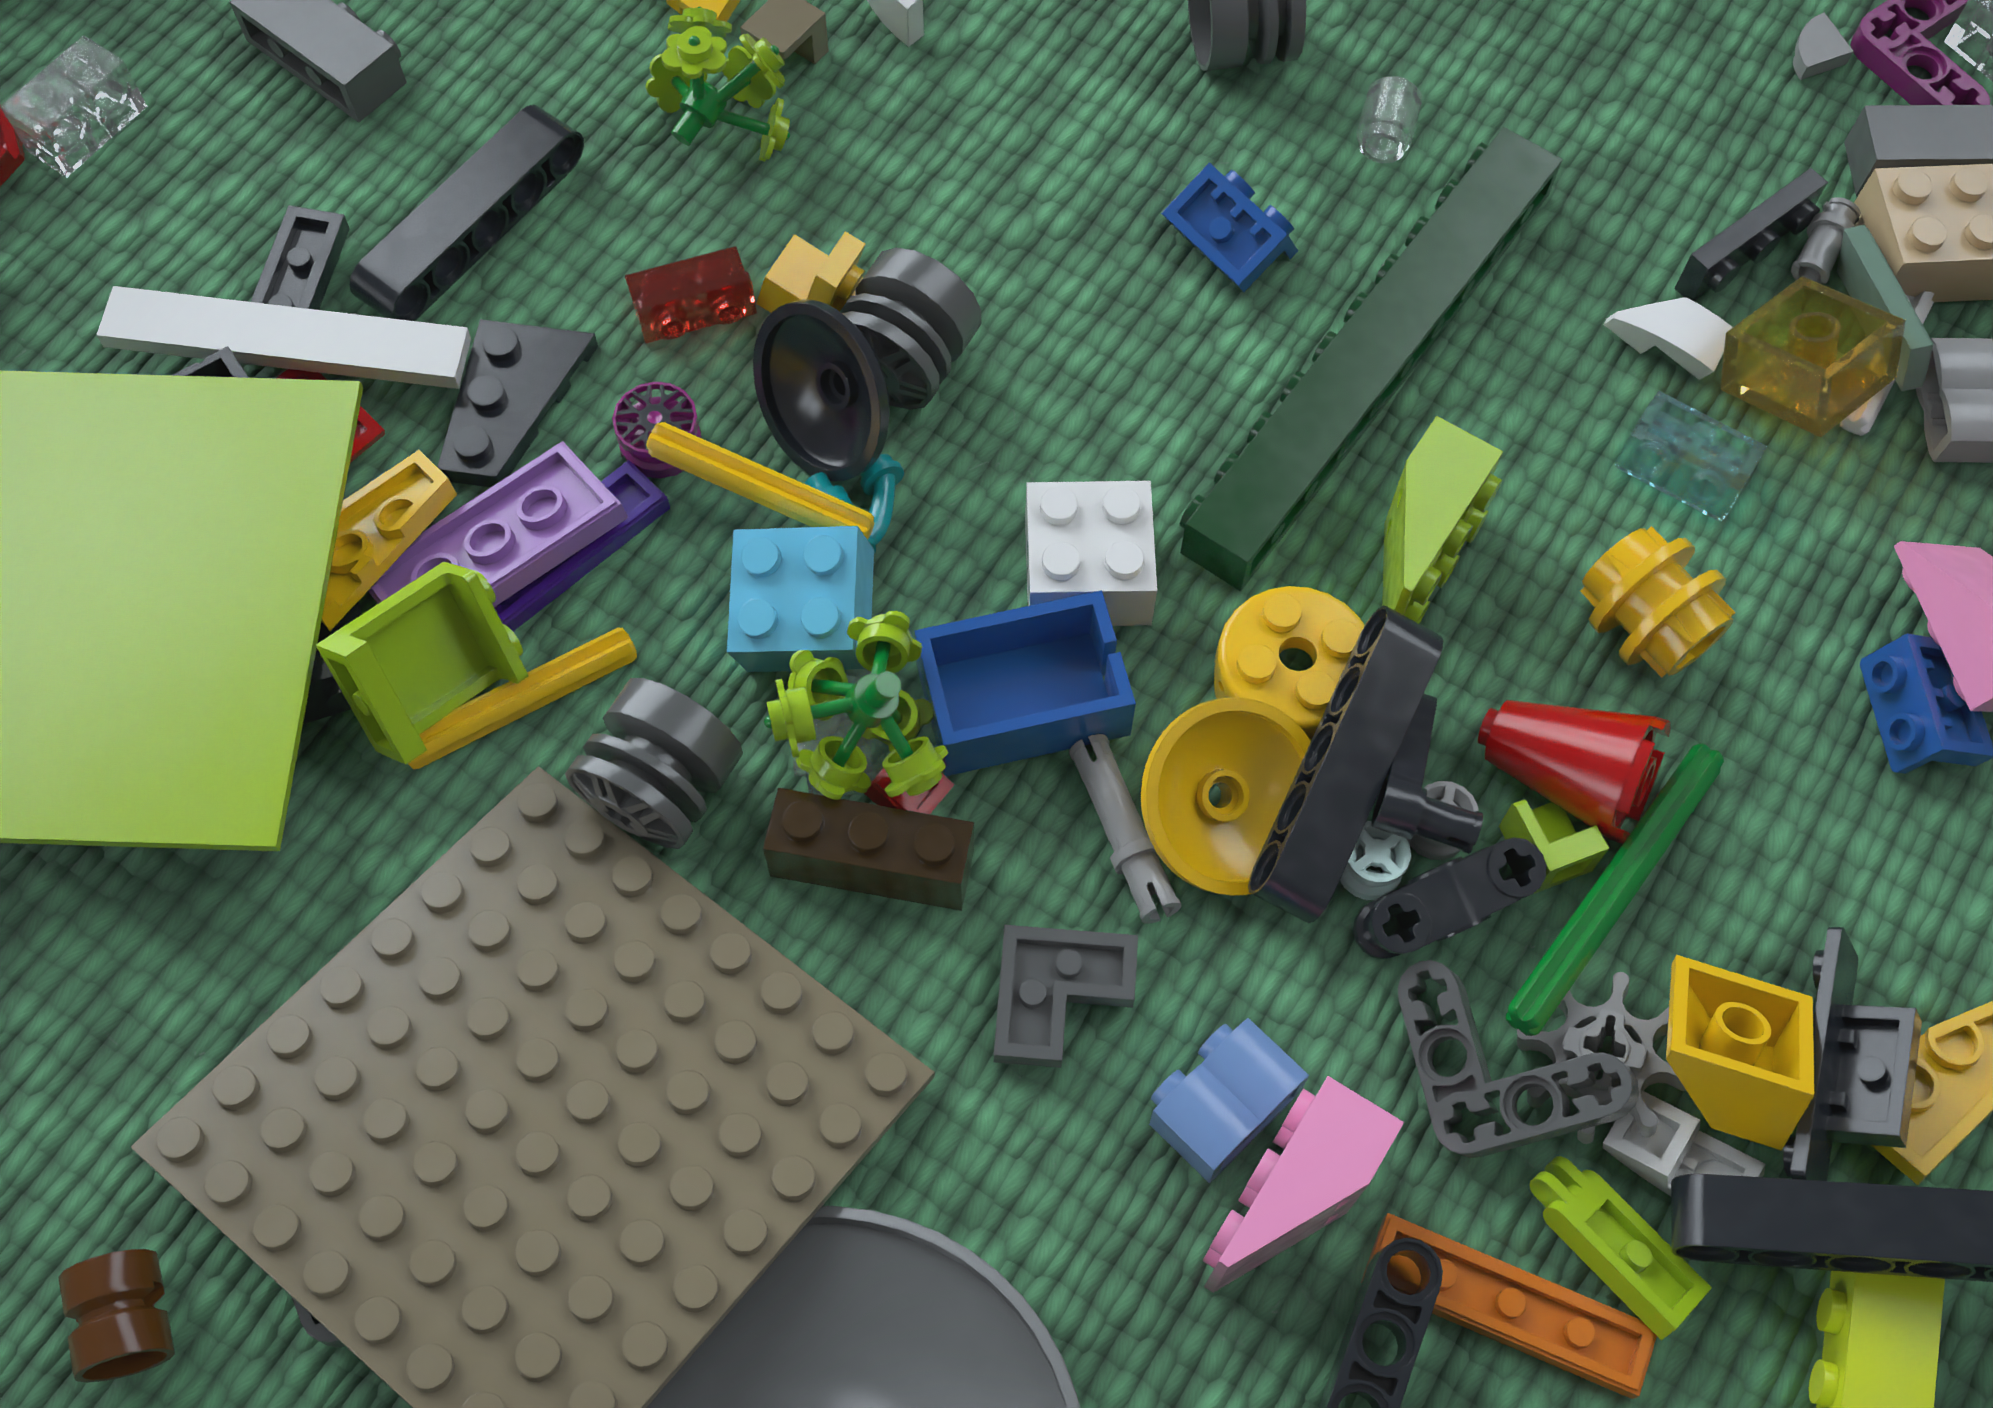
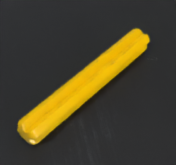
M657 423L648 437L646 446L648 453L652 457L810 527L858 526L867 540L873 531L874 516L870 512L668 423Z
M615 628L527 672L528 677L518 684L509 681L464 703L419 735L427 750L409 762L408 765L412 769H420L635 661L637 652L629 634L623 628Z

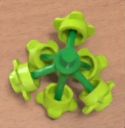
M888 611L886 614L874 616L869 620L863 617H856L849 622L847 634L851 639L857 641L856 658L865 669L871 671V674L863 676L856 684L848 683L844 666L838 658L827 657L825 660L814 658L813 654L808 650H799L792 655L789 662L792 673L788 680V689L785 691L782 679L775 680L779 699L766 702L769 715L764 719V725L772 729L775 742L788 739L792 757H796L798 767L809 773L811 785L828 798L838 800L842 798L844 793L850 791L865 793L870 787L871 780L864 772L867 767V759L862 750L857 746L861 737L866 740L876 738L889 747L891 753L882 762V766L891 780V783L885 788L889 797L900 795L905 791L909 796L919 795L928 791L942 778L941 772L946 767L943 758L948 754L944 745L933 747L929 738L925 736L915 738L921 727L933 720L931 704L923 698L915 700L903 691L900 679L894 674L902 670L907 662H914L919 659L922 653V644L913 639L909 632L910 619L902 612ZM846 713L849 719L854 722L845 738L827 736L821 739L814 752L808 749L798 750L797 744L817 740L813 720L826 721L834 715Z

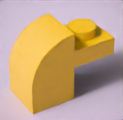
M845 231L828 256L794 234L765 276L756 304L772 313V311L787 303L808 299L828 304L840 312L851 296L856 295L855 289L863 279L865 270L858 267L857 264L866 244Z

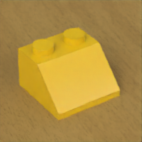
M1676 955L1671 966L1666 1060L1712 1129L1778 1150L1783 1149L1814 1097L1813 997Z

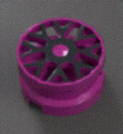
M655 381L640 384L626 392L615 406L612 421L621 456L626 461L630 460L646 477L661 479L676 476L684 471L652 457L648 453L646 443L654 426L660 422L668 423L702 438L694 401L686 391L671 383ZM660 389L661 397H652V390ZM665 390L673 391L669 395L665 394ZM647 391L645 396L639 394L641 392ZM633 397L639 402L632 405L629 399ZM678 397H684L680 402L676 401Z

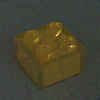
M1801 276L1726 332L1721 390L1814 435L1822 437L1897 378L1906 320Z

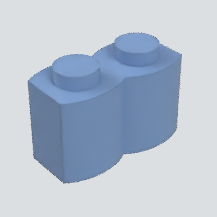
M1249 1018L1234 1030L1227 1024L1219 1027L1198 1051V1054L1204 1061L1187 1076L1179 1069L1173 1072L1151 1097V1100L1157 1107L1152 1112L1149 1125L1208 1183L1214 1180L1303 1090L1309 1074Z

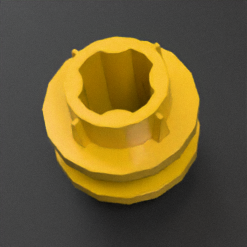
M1652 526L1648 530L1640 528L1628 534L1606 551L1586 573L1582 580L1585 587L1580 592L1595 607L1589 617V624L1597 633H1604L1621 625L1630 634L1619 650V656L1627 665H1632L1645 660L1663 678L1666 674L1670 676L1683 670L1712 647L1733 623L1731 617L1736 612L1719 596V593L1725 586L1726 578L1717 569L1709 570L1696 578H1693L1684 569L1695 553V546L1687 538H1677L1668 543Z

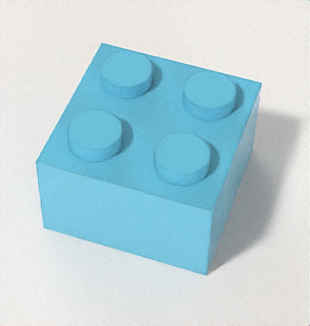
M858 526L733 530L727 653L747 672L791 671L789 666L790 659L799 650H808L813 654L814 658L825 660L827 657H836L842 662L844 670H867L856 658L857 641L851 639L847 634L848 624L852 619L863 617L869 620L872 618L874 549Z

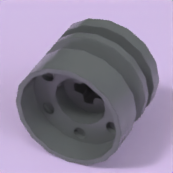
M1188 0L1192 44L1201 70L1212 71L1241 67L1246 58L1248 41L1252 54L1259 64H1270L1275 55L1279 61L1283 62L1298 60L1305 40L1306 0Z
M896 247L884 250L879 254L856 287V295L851 296L840 312L858 327L875 351L885 375L890 406L912 410L924 408L933 399L939 389V385L951 371V362H955L963 353L981 326V308L974 293L958 275L942 263L918 251Z
M630 678L603 717L605 726L612 736L592 734L583 746L586 755H578L565 772V776L570 786L582 799L618 827L662 847L680 849L685 845L693 832L690 822H697L707 811L705 801L697 791L716 793L721 789L743 755L741 743L716 716L688 696L649 679Z

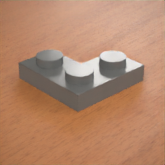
M1004 925L993 1062L1061 1068L1066 1002L1133 1008L1135 1001L1138 935Z

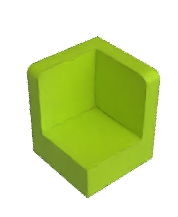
M1525 799L1513 803L1499 824L1505 839H1526L1536 845L1543 854L1546 863V877L1541 887L1534 894L1592 872L1609 849L1597 825L1576 832L1565 810L1552 802L1532 810Z

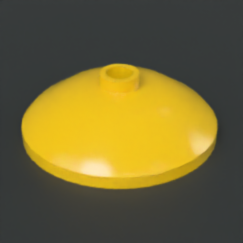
M1213 699L1200 703L1179 715L1162 732L1153 746L1145 765L1141 786V808L1145 828L1155 851L1173 873L1190 885L1216 894H1251L1248 884L1253 867L1311 742L1304 730L1286 713L1268 703L1255 699ZM1214 784H1217L1221 790V799L1216 806H1213L1209 800V791Z

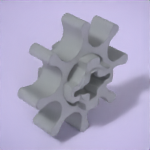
M1617 972L1613 975L1610 999L1596 1007L1578 1003L1572 997L1569 990L1558 1005L1564 1012L1566 1021L1557 1030L1550 1032L1540 1031L1535 1036H1526L1517 1029V1046L1519 1049L1524 1051H1540L1546 1054L1553 1061V1064L1590 1053H1599V1049L1603 1047L1604 1038L1606 1036L1613 1037L1612 1055L1628 1066L1638 1080L1639 1095L1636 1105L1629 1113L1634 1117L1639 1132L1644 1137H1651L1655 1134L1658 1117L1645 1105L1641 1096L1643 1090L1655 1083H1666L1678 1090L1686 1091L1669 1063L1663 1061L1653 1048V1043L1659 1037L1668 1034L1669 1007L1658 1017L1650 1020L1638 1019L1632 1016L1623 1005L1629 988V976L1624 972ZM1603 1072L1600 1080L1596 1079V1083L1593 1086L1577 1091L1568 1086V1077L1559 1080V1084L1564 1089L1566 1095L1573 1098L1594 1095L1604 1105L1612 1102L1611 1090L1621 1086V1079H1613L1605 1072ZM1531 1087L1527 1089V1102L1533 1108L1540 1107L1551 1097L1550 1092L1546 1088ZM1595 1126L1577 1131L1578 1140L1584 1144L1593 1142Z

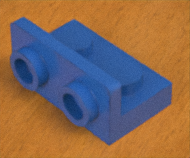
M1209 162L1161 214L1239 289L1245 292L1281 253L1291 259L1298 252V249L1289 237L1294 227L1272 205H1269L1264 212L1250 200L1255 191L1235 171L1231 169L1224 176Z
M1907 633L1861 659L1860 668L1893 772L1906 774L1930 761L1978 766L1993 758V744L1982 711H1970L1967 703L1958 695L1953 684L1954 675L1941 647L1936 644L1932 637Z

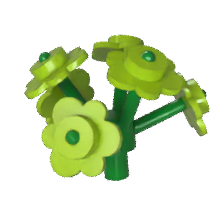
M702 7L686 8L683 10V15L670 16L668 30L681 34L668 36L666 39L667 49L662 54L655 56L650 62L649 69L653 77L646 82V91L651 97L657 98L658 106L663 111L673 113L681 108L684 112L672 129L671 134L681 143L690 146L703 126L713 128L717 121H721L763 134L759 156L760 161L765 162L766 159L769 160L773 149L781 151L785 141L790 138L788 131L790 119L781 116L784 105L783 99H776L775 104L770 109L767 123L725 110L727 101L732 97L740 102L747 100L753 108H760L764 105L765 100H769L775 95L776 86L781 89L785 85V79L779 71L785 65L782 57L779 55V48L776 45H772L764 37L756 42L748 33L742 34L739 39L743 46L737 45L731 48L726 59L724 53L727 50V43L723 38L726 37V33L732 32L731 23L716 20L717 13ZM722 71L728 80L718 90L706 82L708 74H716Z

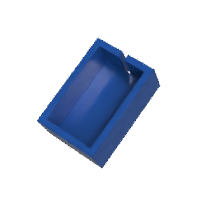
M1102 590L914 630L915 640L922 644V653L919 659L916 660L924 697L930 702L932 707L933 720L931 724L937 746L943 745L948 750V754L943 758V762L946 765L943 770L945 776L1067 750L1081 739L1084 745H1090L1088 736L1103 734L1107 736L1108 740L1131 735L1136 702L1121 652L1115 653L1117 639Z

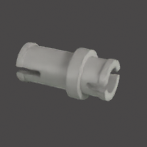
M1831 198L1829 202L1826 201L1824 203L1822 212L1817 213L1810 221L1807 228L1809 238L1791 269L1793 277L1798 282L1810 287H1820L1823 283H1827L1830 272L1840 254L1844 229L1855 227L1854 225L1860 218L1861 212L1855 203L1845 198Z

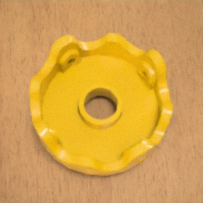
M1286 586L1268 589L1254 595L1235 609L1223 627L1215 655L1216 699L1249 698L1268 703L1291 717L1304 730L1308 738L1312 740L1365 625L1361 618L1347 604L1328 593L1309 587ZM1288 648L1301 649L1310 655L1313 666L1304 671L1291 670L1281 662L1279 654Z

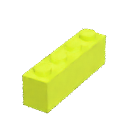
M1831 1271L1830 1286L1823 1291L1817 1308V1327L1820 1331L1824 1332L1822 1359L1816 1361L1810 1375L1808 1391L1811 1403L1817 1404L1816 1408H1934L1945 1279Z

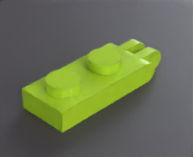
M1556 1156L1546 1165L1545 1171L1539 1172L1530 1181L1532 1194L1546 1207L1543 1211V1218L1546 1224L1660 1340H1663L1675 1331L1712 1289L1683 1258L1672 1253V1247L1596 1172L1588 1169L1581 1172L1567 1158Z

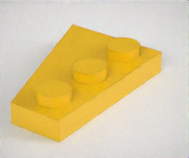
M1993 1001L1928 1028L1924 1034L1920 1035L1906 1148L1871 1145L1916 1185H1919L1993 1112Z

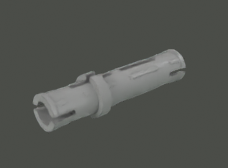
M1103 734L1088 736L1097 761H1091L1082 739L1070 748L1069 755L1075 762L1104 827L1105 834L1114 850L1110 860L1117 874H1124L1140 912L1141 921L1147 924L1161 921L1151 898L1153 894L1158 896L1167 918L1178 912L1182 904L1179 898L1176 897L1160 863V857L1149 839L1142 818L1136 809L1110 749L1107 736Z

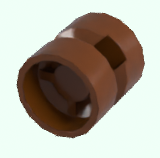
M130 1249L111 1252L76 1263L59 1275L64 1316L76 1319V1322L79 1324L68 1336L73 1376L76 1381L89 1383L123 1378L157 1367L175 1355L169 1315L167 1311L154 1307L165 1295L159 1257L156 1251Z

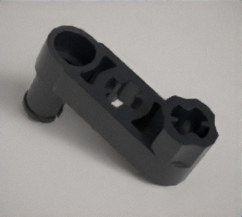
M1423 694L1374 803L1371 827L1407 839H1411L1416 834L1461 849L1462 852L1470 854L1473 850V845L1475 846L1478 840L1484 814L1428 797L1427 789L1422 788L1437 707L1436 697Z

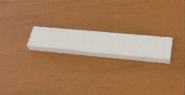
M113 286L97 332L99 341L106 348L204 359L228 346L238 362L242 364L459 389L471 342L468 327Z

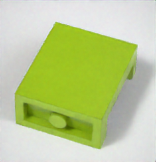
M443 561L316 644L317 649L376 752L406 765L427 750L419 736L422 732L497 680L505 679L518 684L528 677V673L519 657L523 654L522 645L514 632L508 626L502 624L493 606V603L496 601L495 592L480 572Z

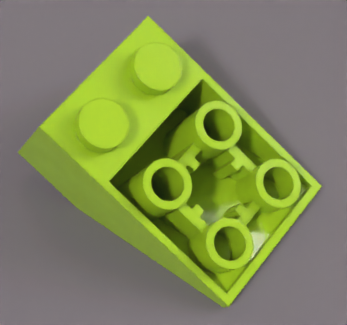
M1438 416L1435 417L1406 460L1384 523L1382 606H1388L1418 624L1431 603L1428 599L1436 586L1442 588L1453 572L1460 558L1457 554L1465 541L1471 543L1482 527L1489 513L1486 509L1503 481L1494 475L1503 451Z

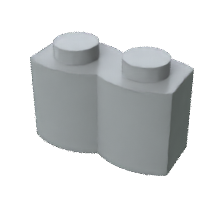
M1931 338L1934 345L1926 379L1922 387L1916 388L1919 402L1924 410V432L1930 457L1934 462L1993 463V339Z

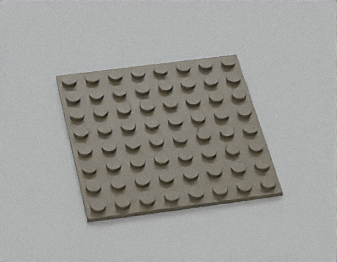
M538 766L144 1133L131 1148L412 1408H647L933 1080L935 1072Z

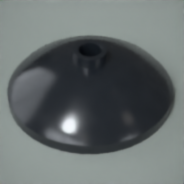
M803 299L787 303L772 311L758 332L753 354V376L756 395L769 430L787 456L801 469L811 475L823 472L826 473L830 481L834 482L845 481L861 475L878 460L884 448L889 427L890 402L888 387L875 351L856 325L837 309L823 302Z

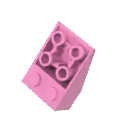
M1900 541L1894 545V548L1903 566V578L1909 588L1916 593L1928 619L1927 627L1929 634L1936 644L1941 647L1954 675L1953 684L1956 692L1967 703L1970 711L1993 712V557L1977 547Z
M1327 1076L1316 1096L1303 1088L1273 1143L1284 1149L1283 1153L1280 1156L1269 1148L1267 1149L1238 1200L1250 1209L1245 1217L1234 1210L1230 1211L1203 1259V1262L1214 1268L1204 1287L1214 1293L1345 1215L1370 1184L1404 1122Z

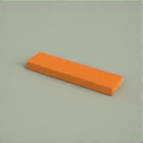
M1387 1213L1384 1216L1365 1272L1374 1254L1393 1241L1403 1238L1421 1240L1435 1251L1440 1258L1443 1270L1442 1283L1432 1314L1630 1399L1640 1396L1657 1338L1642 1320L1395 1215ZM1392 1256L1387 1264V1276L1390 1284L1400 1293L1407 1295L1415 1294L1421 1282L1419 1268L1408 1257Z

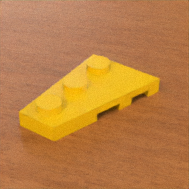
M420 450L343 500L321 621L329 631L339 623L457 496L448 477Z

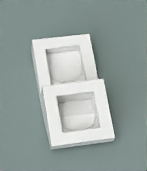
M1644 1091L1641 1096L1645 1105L1658 1117L1655 1134L1651 1137L1642 1136L1634 1117L1628 1113V1115L1615 1121L1603 1142V1149L1636 1174L1670 1196L1671 1181L1674 1177L1680 1175L1717 1174L1763 1177L1765 1171V1163L1699 1131L1700 1119Z

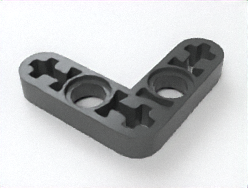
M1432 960L1419 961L1411 965L1401 976L1398 985V999L1430 1118L1439 1142L1448 1150L1468 1158L1484 1157L1618 1120L1628 1115L1636 1105L1639 1088L1638 1080L1633 1071L1617 1057L1603 1052L1586 1054L1492 1081L1467 992L1460 977L1444 964ZM1432 977L1441 986H1447V991L1438 995L1437 1002L1441 1016L1450 1022L1457 1018V1025L1438 1026L1433 1009L1423 1001L1417 1000V995L1426 991L1427 985L1425 980ZM1424 1026H1436L1424 1032ZM1455 1039L1461 1041L1467 1050L1465 1067L1454 1076H1440L1433 1066L1435 1049L1446 1040ZM1603 1069L1613 1079H1621V1086L1611 1090V1103L1604 1105L1594 1095L1575 1098L1572 1101L1579 1109V1113L1570 1116L1569 1098L1559 1084L1560 1079L1568 1077V1086L1575 1091L1593 1086L1596 1083L1594 1072ZM1531 1087L1546 1088L1553 1098L1554 1108L1551 1116L1539 1125L1530 1126L1523 1123L1517 1113V1102L1520 1095ZM1500 1096V1112L1511 1129L1510 1133L1503 1135V1126L1495 1121L1474 1128L1476 1140L1469 1142L1467 1137L1459 1133H1453V1125L1462 1121V1109L1467 1107L1473 1114L1483 1117L1498 1113L1499 1111L1492 1100Z

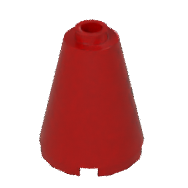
M1506 700L1500 710L1493 708L1488 710L1481 724L1477 743L1486 746V761L1588 826L1593 827L1597 825L1601 834L1610 840L1623 844L1630 833L1620 828L1626 817L1637 821L1640 820L1665 752L1653 749L1656 733L1669 737L1671 724L1670 721L1656 716Z

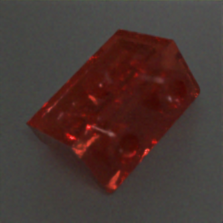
M736 246L624 275L645 344L661 339H676L687 332L717 324H732L743 317L757 314L752 281L749 273L744 270Z

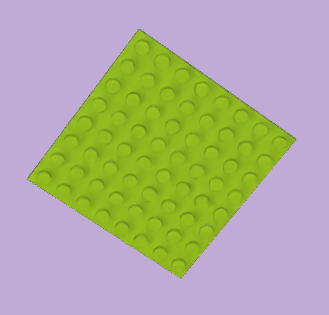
M0 370V843L280 851L362 398L363 386L360 381Z

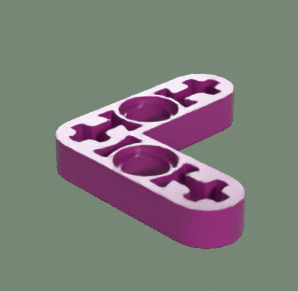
M1887 0L1862 18L1851 39L1850 46L1853 54L1910 105H1990L1989 94L1983 86L1928 40L1966 15L1972 9L1976 0ZM1913 7L1920 9L1929 16V20L1915 19L1905 11V8ZM1891 28V30L1893 31L1891 37L1888 38L1884 36ZM1915 65L1924 68L1931 74L1932 79H1920L1913 76L1907 70V66Z

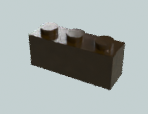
M778 788L763 851L770 877L962 911L974 853V822L846 799L835 800L824 795Z

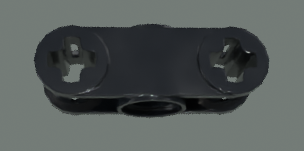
M1510 838L1490 847L1480 849L1464 858L1460 856L1408 880L1407 885L1362 907L1354 919L1353 933L1356 943L1363 952L1371 957L1388 959L1416 951L1434 941L1438 942L1463 932L1492 917V913L1536 892L1546 877L1544 856L1537 846L1528 840ZM1508 863L1513 874L1504 881L1500 876L1499 869ZM1392 917H1396L1401 928L1396 930L1393 935L1387 936L1382 925L1387 923Z

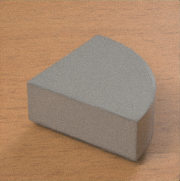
M1825 12L1812 18L1804 26L1796 42L1793 67L1800 80L1846 65L1853 53L1852 48Z

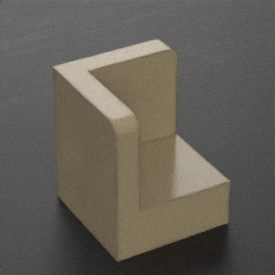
M768 0L740 27L741 35L748 33L756 42L764 37L772 45H776L779 48V55L783 60L788 58L793 52H796L808 61L816 64L829 51L825 12L805 0Z

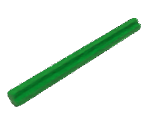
M1703 743L1691 747L1508 1005L1506 1021L1511 1027L1519 1029L1526 1036H1535L1540 1033L1719 775L1721 766L1724 763L1723 755L1719 751L1711 750Z

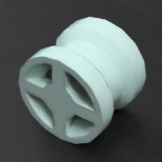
M1367 821L1341 876L1340 881L1344 888L1354 896L1365 900H1376L1394 891L1410 862L1411 851L1408 840L1404 837L1371 827V821ZM1370 865L1374 867H1381L1382 873L1379 870H1366V868H1368Z

